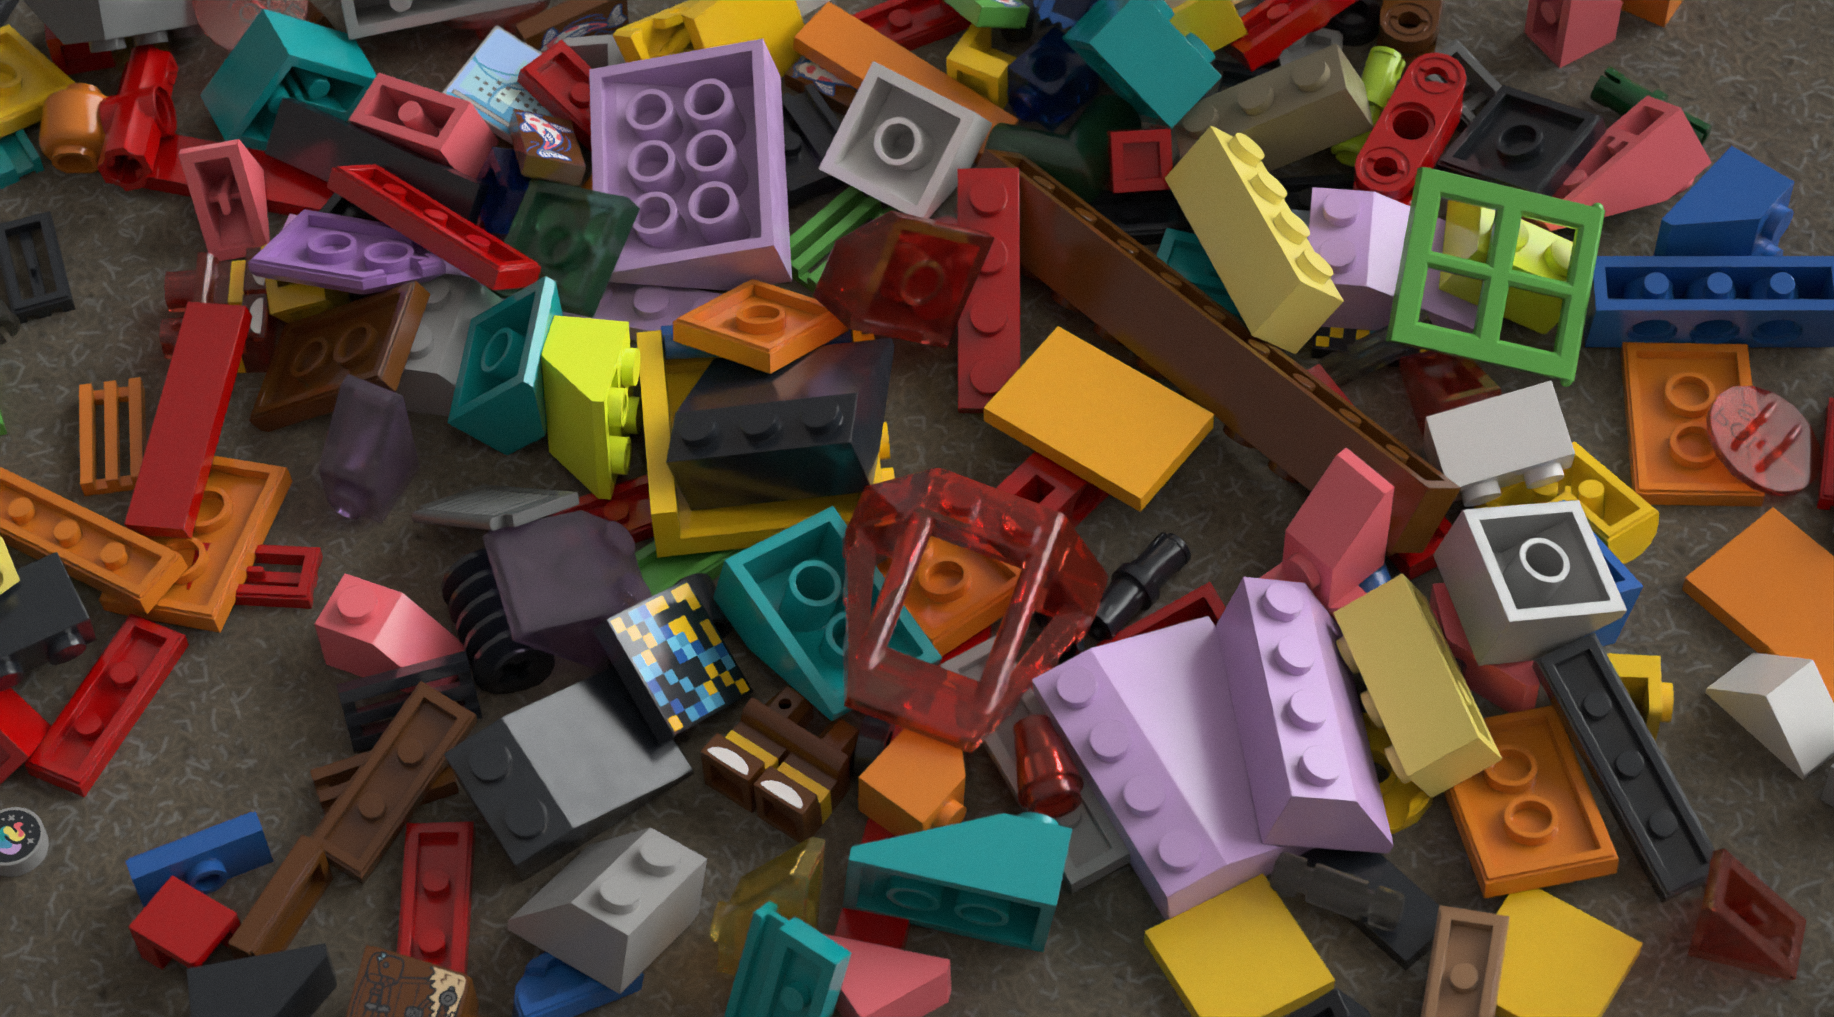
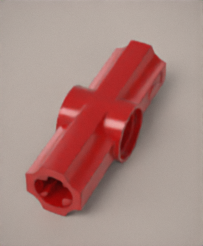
M152 44L132 48L130 59L124 65L117 95L105 97L100 102V120L106 136L97 168L105 183L118 185L125 191L145 187L147 176L153 171L160 139L174 135L177 130V116L171 96L179 67L170 51H162Z

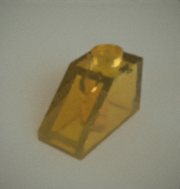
M811 837L741 876L729 902L722 900L718 902L710 928V940L719 943L718 972L736 976L753 913L768 901L778 905L776 913L790 921L792 918L797 917L818 931L825 839Z

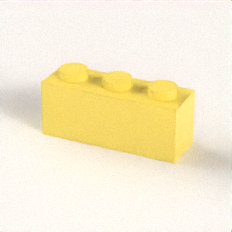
M1403 574L1398 575L1333 612L1344 635L1336 640L1338 650L1349 669L1355 675L1361 673L1368 690L1360 694L1361 701L1374 724L1379 729L1386 728L1392 745L1385 748V753L1392 769L1402 783L1406 784L1413 781L1433 798L1502 760L1427 598Z

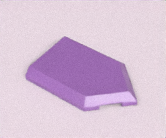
M305 209L248 262L249 271L256 277L362 295L389 290L414 281L418 283L432 281L446 273V264L440 257L432 252L429 253L424 247L383 222Z

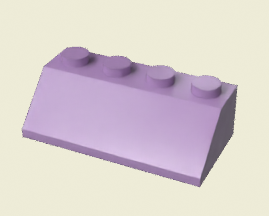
M1243 577L1219 619L1216 629L1262 844L1389 853L1394 846L1353 674L1342 658L1336 644V640L1343 636L1339 625L1306 583Z

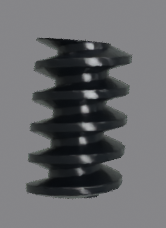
M498 546L481 548L466 554L456 561L444 574L441 592L444 602L448 605L451 621L456 625L458 639L463 645L464 651H466L474 682L487 692L508 694L540 685L551 675L555 666V657L547 649L548 638L546 633L540 629L538 613L532 609V597L524 589V577L516 569L517 561L515 555L508 548Z

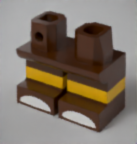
M785 686L766 704L751 697L742 711L740 722L725 737L717 733L701 749L700 754L706 785L751 813L757 809V817L806 847L851 789L849 770L854 765L856 744L860 731L839 718L831 721L818 737L804 729L814 718L813 706L800 693Z

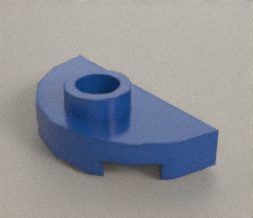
M544 952L529 961L525 967L523 977L516 985L512 1017H573L641 990L644 974L641 973L619 994L553 955Z

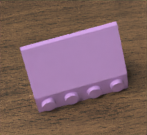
M763 38L589 69L595 276L598 281L730 291L751 279L771 285L792 281L781 77Z
M1209 616L1090 648L1032 679L1034 696L1129 850L1131 866L1165 920L1181 914L1262 873L1266 876L1288 864L1297 856L1313 849L1310 847L1262 844L1217 629Z

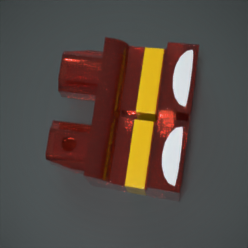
M261 247L247 248L246 260L219 262L212 254L198 252L196 270L166 272L164 292L169 312H185L188 302L241 305L248 308L253 318L237 373H267L276 349V324L278 323V318L269 313L265 278L254 276L249 271L248 262L261 251ZM163 318L161 320L159 339L165 359H172L183 318Z

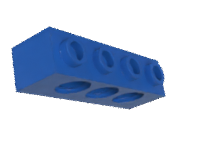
M1597 256L1584 325L1585 347H1622V342L1748 344V347H1834V256Z

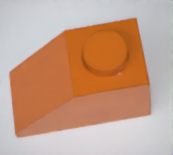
M945 686L938 691L859 776L858 810L897 837L961 823L967 811V808L964 806L965 769L955 693Z

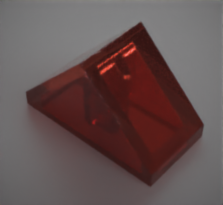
M1432 351L1398 358L1399 369L1423 439L1427 416L1502 395L1501 388L1472 360Z
M1725 848L1714 850L1699 895L1687 955L1786 980H1794L1797 976L1807 920Z

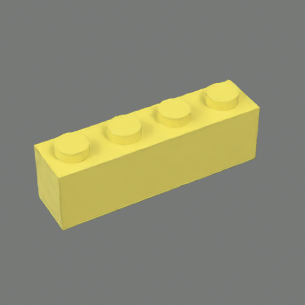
M1210 125L1165 177V180L1251 335L1296 354L1344 302L1331 280L1334 274L1328 262L1314 251L1307 239L1310 235L1308 227L1298 216L1291 212L1284 198L1287 196L1285 188L1265 168L1262 159L1265 157L1262 149L1251 138L1242 133H1236L1233 137Z

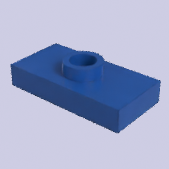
M255 811L128 858L125 862L143 908H145L172 875L203 894H209L220 889L228 879L274 861Z

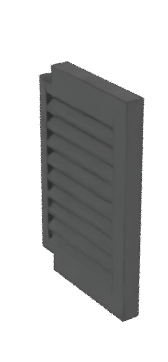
M483 484L418 506L419 510L412 513V520L415 523L495 531L504 527H517L580 504L577 492Z

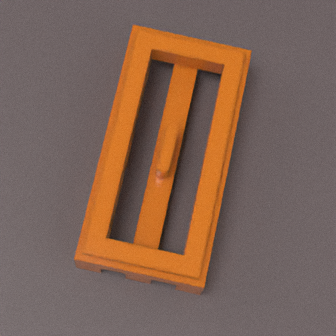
M141 377L129 378V386L118 387L116 380L105 381L104 390L94 391L91 383L79 385L80 485L84 496L129 491L135 488L146 450L145 388ZM129 401L130 475L120 476L119 402ZM96 405H104V479H97Z

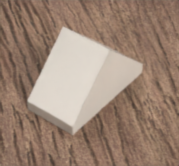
M1752 653L1707 687L1705 693L1802 780L1834 756V703L1813 659Z

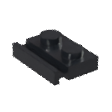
M812 83L804 86L803 93L793 97L789 92L782 94L788 204L792 207L843 186V181L818 169L841 123Z

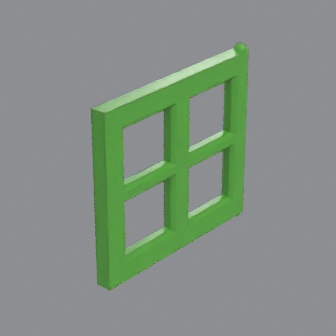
M1428 167L1417 168L1386 341L1560 380L1562 386L1569 387L1574 382L1605 215L1603 205L1601 203H1594L1592 206ZM1441 198L1495 210L1486 263L1431 251ZM1522 217L1575 229L1566 282L1512 270ZM1428 268L1482 281L1473 334L1418 322ZM1509 287L1563 299L1553 352L1499 340Z

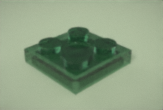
M532 179L504 242L541 266L538 280L547 276L556 282L562 312L593 318L640 208L629 197ZM486 287L502 299H506L524 289L491 290Z

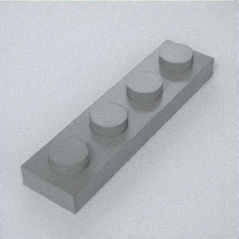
M997 634L941 664L940 669L943 679L949 689L955 693V699L1022 811L1047 815L1056 820L1059 826L1072 828L1063 872V879L1072 894L1130 863L1129 850L1051 724L999 635Z

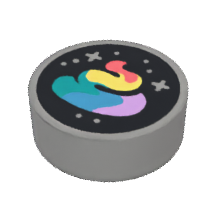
M21 807L0 810V875L14 877L26 874L35 869L44 860L49 848L47 832L41 819L34 812Z

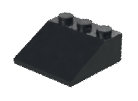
M883 338L823 345L771 374L722 357L714 358L675 413L666 463L691 511L873 492V482L880 451L895 347L892 339Z

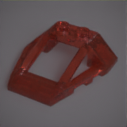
M932 468L865 486L843 538V558H845L846 575L843 585V606H846L844 706L973 753L1018 706L1020 698L1032 686V679L1053 669L1057 665L1059 657L1073 643L1077 644L1089 632L1109 575L1063 513L942 468ZM930 536L1021 569L979 681L887 647ZM877 552L891 557L893 560L870 616ZM1034 611L1053 617L1013 669Z

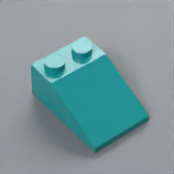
M833 506L724 560L713 599L748 649L831 721L939 665L942 660L941 655Z
M1024 812L1018 816L1003 813L852 846L848 859L842 907L909 919L910 924L1002 945L1044 952L1058 901L1072 828L1059 826L1056 820L1040 813Z

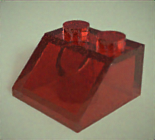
M891 210L836 240L813 297L848 329L947 348L995 237L988 232Z

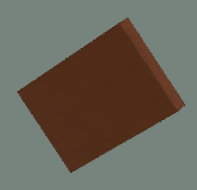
M417 281L285 324L249 421L260 431L270 432L396 392L430 293Z

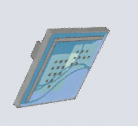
M497 25L442 92L471 102L491 131L512 145L513 142L508 127L514 108L554 117L517 82L520 69L542 53Z

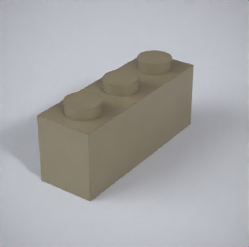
M1337 43L1199 100L1175 125L1181 159L1211 125L1233 137L1236 133H1242L1251 138L1262 149L1265 155L1262 162L1268 172L1374 128L1365 85Z

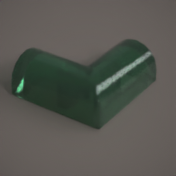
M1103 94L1093 99L1065 135L999 122L991 130L985 144V149L1022 153L1083 201L1092 203L1108 182V178H1110L1108 131L1142 129L1139 114L1130 103L1118 96Z

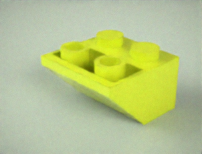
M554 315L541 353L549 452L598 499L611 500L618 474L627 475L631 462L630 434H639L642 426V398L633 396V386L637 385L640 373L639 348H630L629 322Z

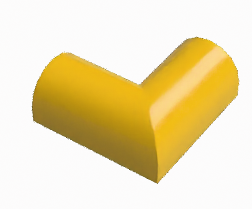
M1575 441L1572 442L1575 451L1572 466L1563 470L1564 478L1531 489L1526 487L1525 481L1500 488L1502 493L1500 497L1474 506V509L1558 502L1562 500H1579L1592 531L1623 564L1633 561L1646 550L1655 537L1659 524V512Z

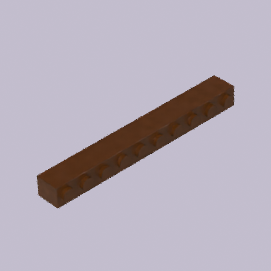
M985 149L976 168H1019L1021 274L1034 280H1042L1053 289L1051 297L1058 304L1071 311L1084 313L1095 322L1093 330L1100 337L1113 344L1126 346L1138 356L1135 362L1142 370L1157 378L1168 379L1181 389L1179 395L1213 413L1216 418L1225 424L1223 432L1230 439L1245 447L1259 450L1270 459L1267 465L1279 477L1292 483H1301L1312 492L1336 455L1347 447L1395 487L1385 556H1393L1394 553H1423L1461 487L1273 344L1252 336L1243 321L1022 153ZM957 203L956 207H955L954 210H953V212H955L957 215H958V203Z

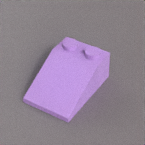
M1312 187L1309 220L1310 235L1308 236V241L1314 251L1331 266L1334 273L1331 280L1344 300L1321 327L1388 331L1410 206L1373 191ZM1438 217L1431 251L1442 253L1446 221ZM1428 268L1418 322L1473 334L1478 306L1438 289L1440 271Z

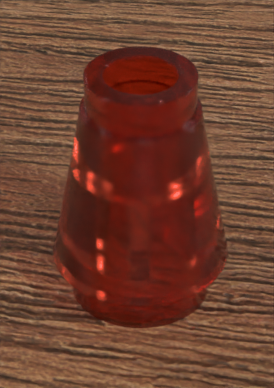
M1035 714L1020 719L1012 728L1018 801L1022 806L1028 808L1029 812L1044 814L1053 819L1066 816L1076 810L1081 804L1082 797L1080 792L1084 787V780L1056 729L1053 727L1050 717L1043 714Z

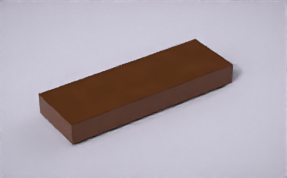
M419 682L309 837L322 843L329 864L364 885L448 765L444 753L462 743L476 725V714L424 682Z

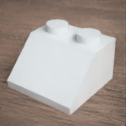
M873 61L818 169L925 223L958 186L957 168H970L992 123L977 113Z
M1552 380L1427 416L1425 420L1423 448L1428 462L1461 487L1454 501L1462 499L1466 507L1492 501L1502 495L1500 488L1525 481L1526 487L1529 489L1557 482L1564 478L1563 470L1571 468L1575 456Z

